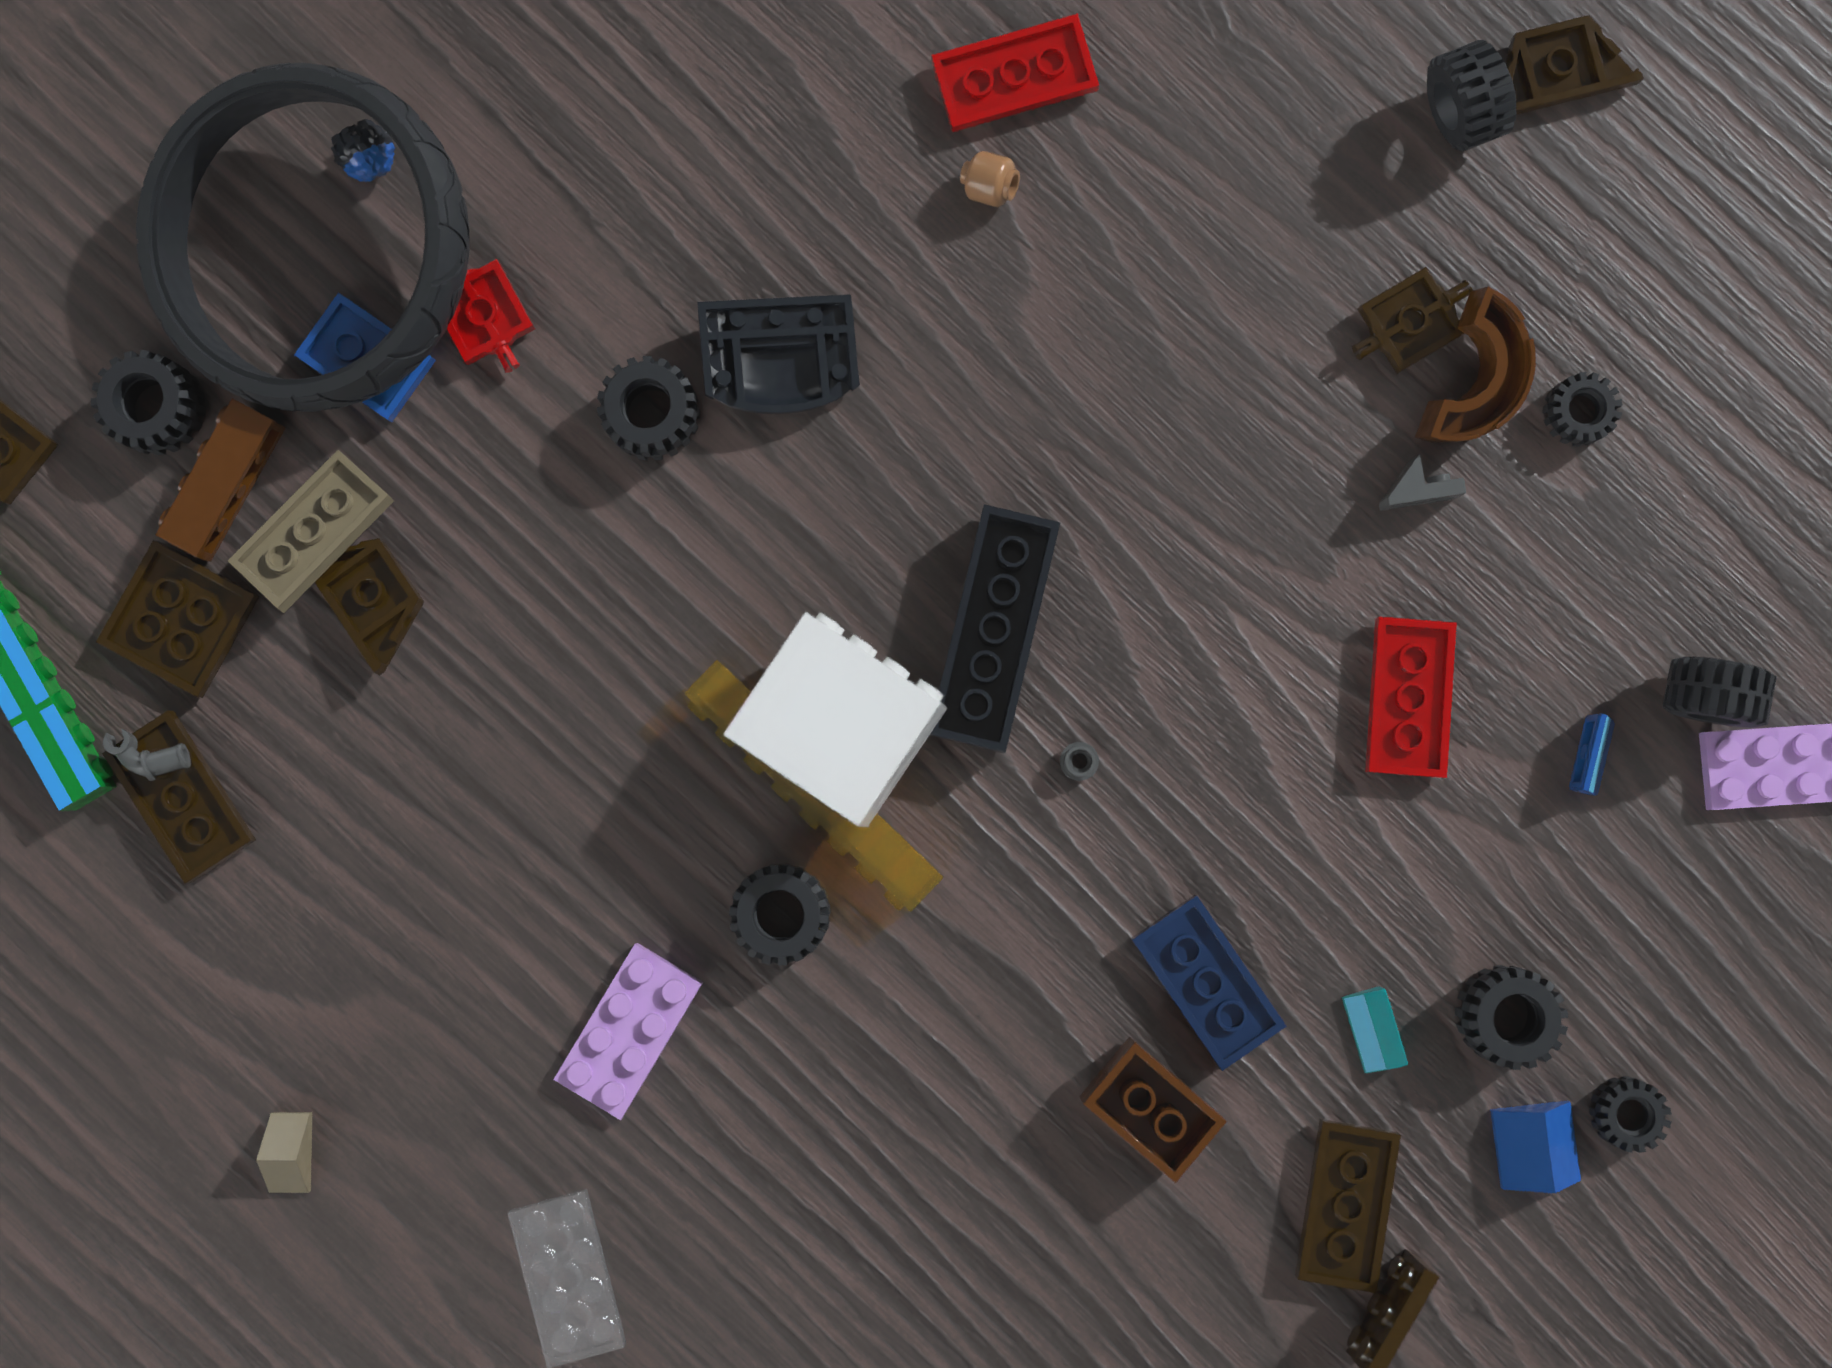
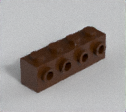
M233 398L218 413L216 428L211 437L200 445L197 452L198 460L191 472L181 479L178 485V495L172 506L162 513L158 523L159 529L155 534L189 554L209 562L212 561L286 429L281 424Z

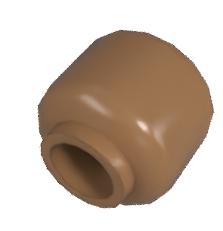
M981 151L975 154L971 161L964 163L960 174V182L965 184V193L970 200L993 207H1000L1007 200L1011 201L1015 197L1019 187L1020 173L1015 169V164L1010 158Z

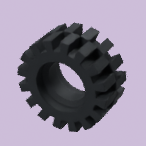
M1581 372L1557 384L1552 389L1553 391L1547 395L1545 401L1548 404L1543 407V413H1548L1549 416L1544 420L1545 426L1551 424L1554 428L1549 433L1553 437L1557 435L1562 436L1559 442L1563 444L1572 442V446L1579 447L1583 444L1585 446L1590 445L1613 431L1617 427L1615 422L1620 420L1622 412H1617V409L1623 406L1622 399L1615 400L1614 395L1619 393L1618 389L1614 387L1610 390L1607 387L1611 382L1609 379L1604 378L1600 381L1598 380L1600 374L1591 373L1586 376V372ZM1585 396L1593 402L1596 413L1590 423L1582 424L1571 417L1569 404L1573 397Z
M1621 1076V1080L1615 1077L1608 1080L1610 1083L1608 1086L1601 1084L1597 1089L1602 1093L1600 1096L1593 1094L1591 1101L1595 1102L1596 1106L1595 1108L1589 1107V1114L1595 1117L1591 1124L1593 1128L1599 1130L1597 1134L1602 1139L1617 1148L1631 1153L1633 1150L1638 1153L1646 1152V1146L1651 1149L1658 1146L1655 1142L1657 1138L1664 1141L1667 1134L1663 1133L1662 1129L1663 1127L1670 1128L1672 1122L1665 1119V1115H1671V1109L1664 1105L1667 1099L1663 1094L1657 1092L1659 1089L1644 1081L1628 1076ZM1626 1100H1637L1643 1108V1119L1637 1127L1624 1129L1617 1121V1109Z

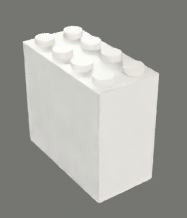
M805 612L723 735L857 826L868 827L947 708L940 702L943 695L937 689L921 679L916 685L907 680L910 673L887 656L883 662H880L874 658L877 651L854 634L847 640L841 636L845 630L821 612H819L816 618Z

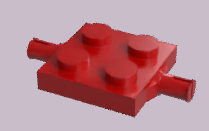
M497 259L480 268L467 269L462 295L447 330L467 365L487 355L496 354L506 373L512 372L513 370L506 357L514 369H517L520 364L509 346L518 338L535 330V327Z

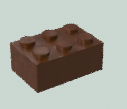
M1130 1036L1079 1096L1083 1105L1174 1183L1180 1179L1227 1122L1219 1112Z

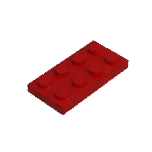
M1078 14L931 55L932 66L952 132L1096 92L1099 89V82Z
M1392 617L1375 618L1365 772L1447 778L1456 622Z

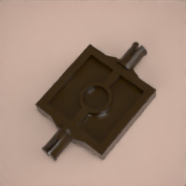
M1425 267L1362 304L1357 310L1367 324L1370 336L1352 346L1353 353L1367 346V348L1356 355V358L1362 360L1365 356L1379 349L1386 355L1398 374L1463 336L1465 333L1457 329L1459 319L1454 304L1469 296L1470 292L1473 291L1470 286L1458 294L1459 291L1469 285V282L1463 280L1446 291L1436 283L1428 268Z

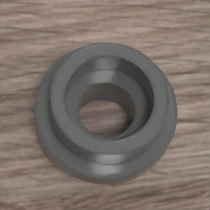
M1085 742L1069 744L1060 756V767L1063 773L1073 780L1082 781L1089 779L1095 774L1099 766V757L1096 750ZM1076 754H1082L1086 758V765L1082 769H1077L1072 764V758Z

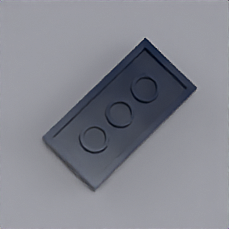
M1193 895L1131 938L1221 1071L1287 1027L1197 895Z

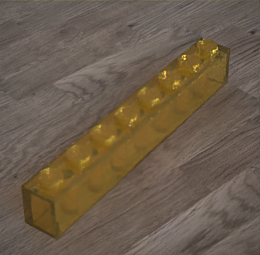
M716 660L684 693L691 700L686 706L703 722L709 717L719 727L714 733L728 747L732 748L736 743L723 734L751 694V691L720 661ZM739 746L747 754L742 760L758 775L765 771L775 781L770 787L784 801L788 802L793 798L803 808L798 814L812 828L816 830L821 825L831 835L827 842L840 855L844 857L849 852L859 862L855 869L868 882L872 884L877 879L887 889L883 896L897 910L901 911L905 906L912 912L944 878L878 813L868 827L857 826Z

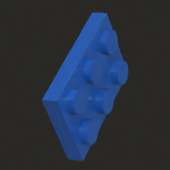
M338 292L294 356L324 375L341 369L366 355L392 329ZM428 355L402 381L362 403L392 423L436 360Z

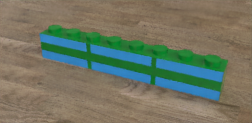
M0 580V707L58 810L75 811L116 788L117 786L112 779L114 773L106 759L99 756L92 744L95 741L93 733L87 725L80 722L74 712L76 704L66 690L61 689L56 680L57 670L49 658L43 656L38 648L36 632L20 616L18 600L9 590L5 589Z

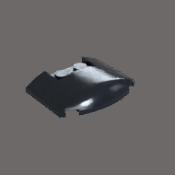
M851 294L697 302L705 396L713 400L715 398L730 407L747 412L790 414L826 406L838 400L848 391H854L860 386Z

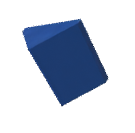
M1570 1101L1490 1109L1501 1189L1557 1193L1581 1181Z

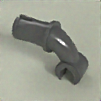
M121 729L124 740L120 748L116 746L114 736L106 733L103 738V746L107 752L115 755L128 770L147 777L149 781L156 780L157 775L191 766L188 749L183 743L152 753L148 750L139 753L136 750L138 747L136 737L124 729Z

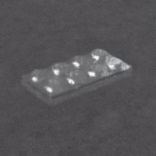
M587 1189L511 1209L508 1212V1217L546 1367L552 1368L624 1348L626 1339Z

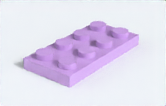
M1832 724L1699 733L1706 810L1832 802Z
M635 943L553 1080L621 1120L703 982L639 943Z

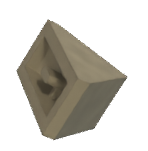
M272 1112L256 1159L269 1193H309L311 1191L312 1112Z

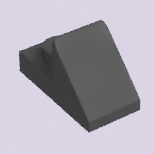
M1418 454L1407 463L1379 503L1380 511L1457 499L1467 493L1464 478L1451 480L1450 474H1440L1426 478L1427 484H1425L1421 457Z

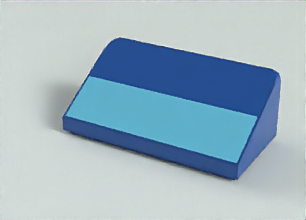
M1606 714L1587 715L1585 718L1569 788L1572 791L1591 796L1598 795L1615 722Z

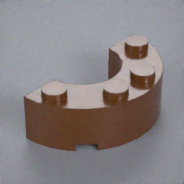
M1490 287L1470 292L1457 329L1468 335L1478 350L1480 360L1478 378L1470 391L1458 400L1441 399L1428 401L1415 438L1431 442H1454L1480 438V436L1499 429L1506 424L1521 408L1527 398L1534 379L1536 366L1534 340L1529 337L1523 322L1525 318L1520 310L1500 292Z

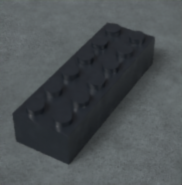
M984 504L939 692L943 695L940 702L947 709L929 736L999 753H1006L1061 522Z

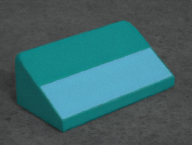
M1377 986L1343 996V1004L1364 1073L1407 1066V1057L1385 988Z

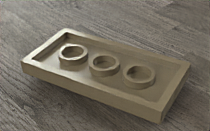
M337 450L228 562L277 609L285 613L394 500L342 452Z

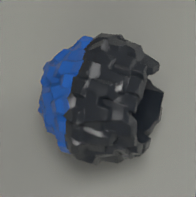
M368 119L357 121V125L347 126L340 133L331 137L334 162L341 166L349 177L360 182H371L391 171L395 150L392 137L373 121Z

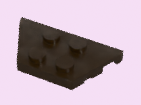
M1590 15L1515 33L1511 38L1506 66L1516 95V115L1638 85L1644 79L1643 74L1638 68L1633 71L1618 55L1622 50L1612 39H1608L1603 35L1602 28Z
M377 538L361 541L355 546H350L315 581V584L372 671L380 676L386 671L422 608L424 600L385 542Z

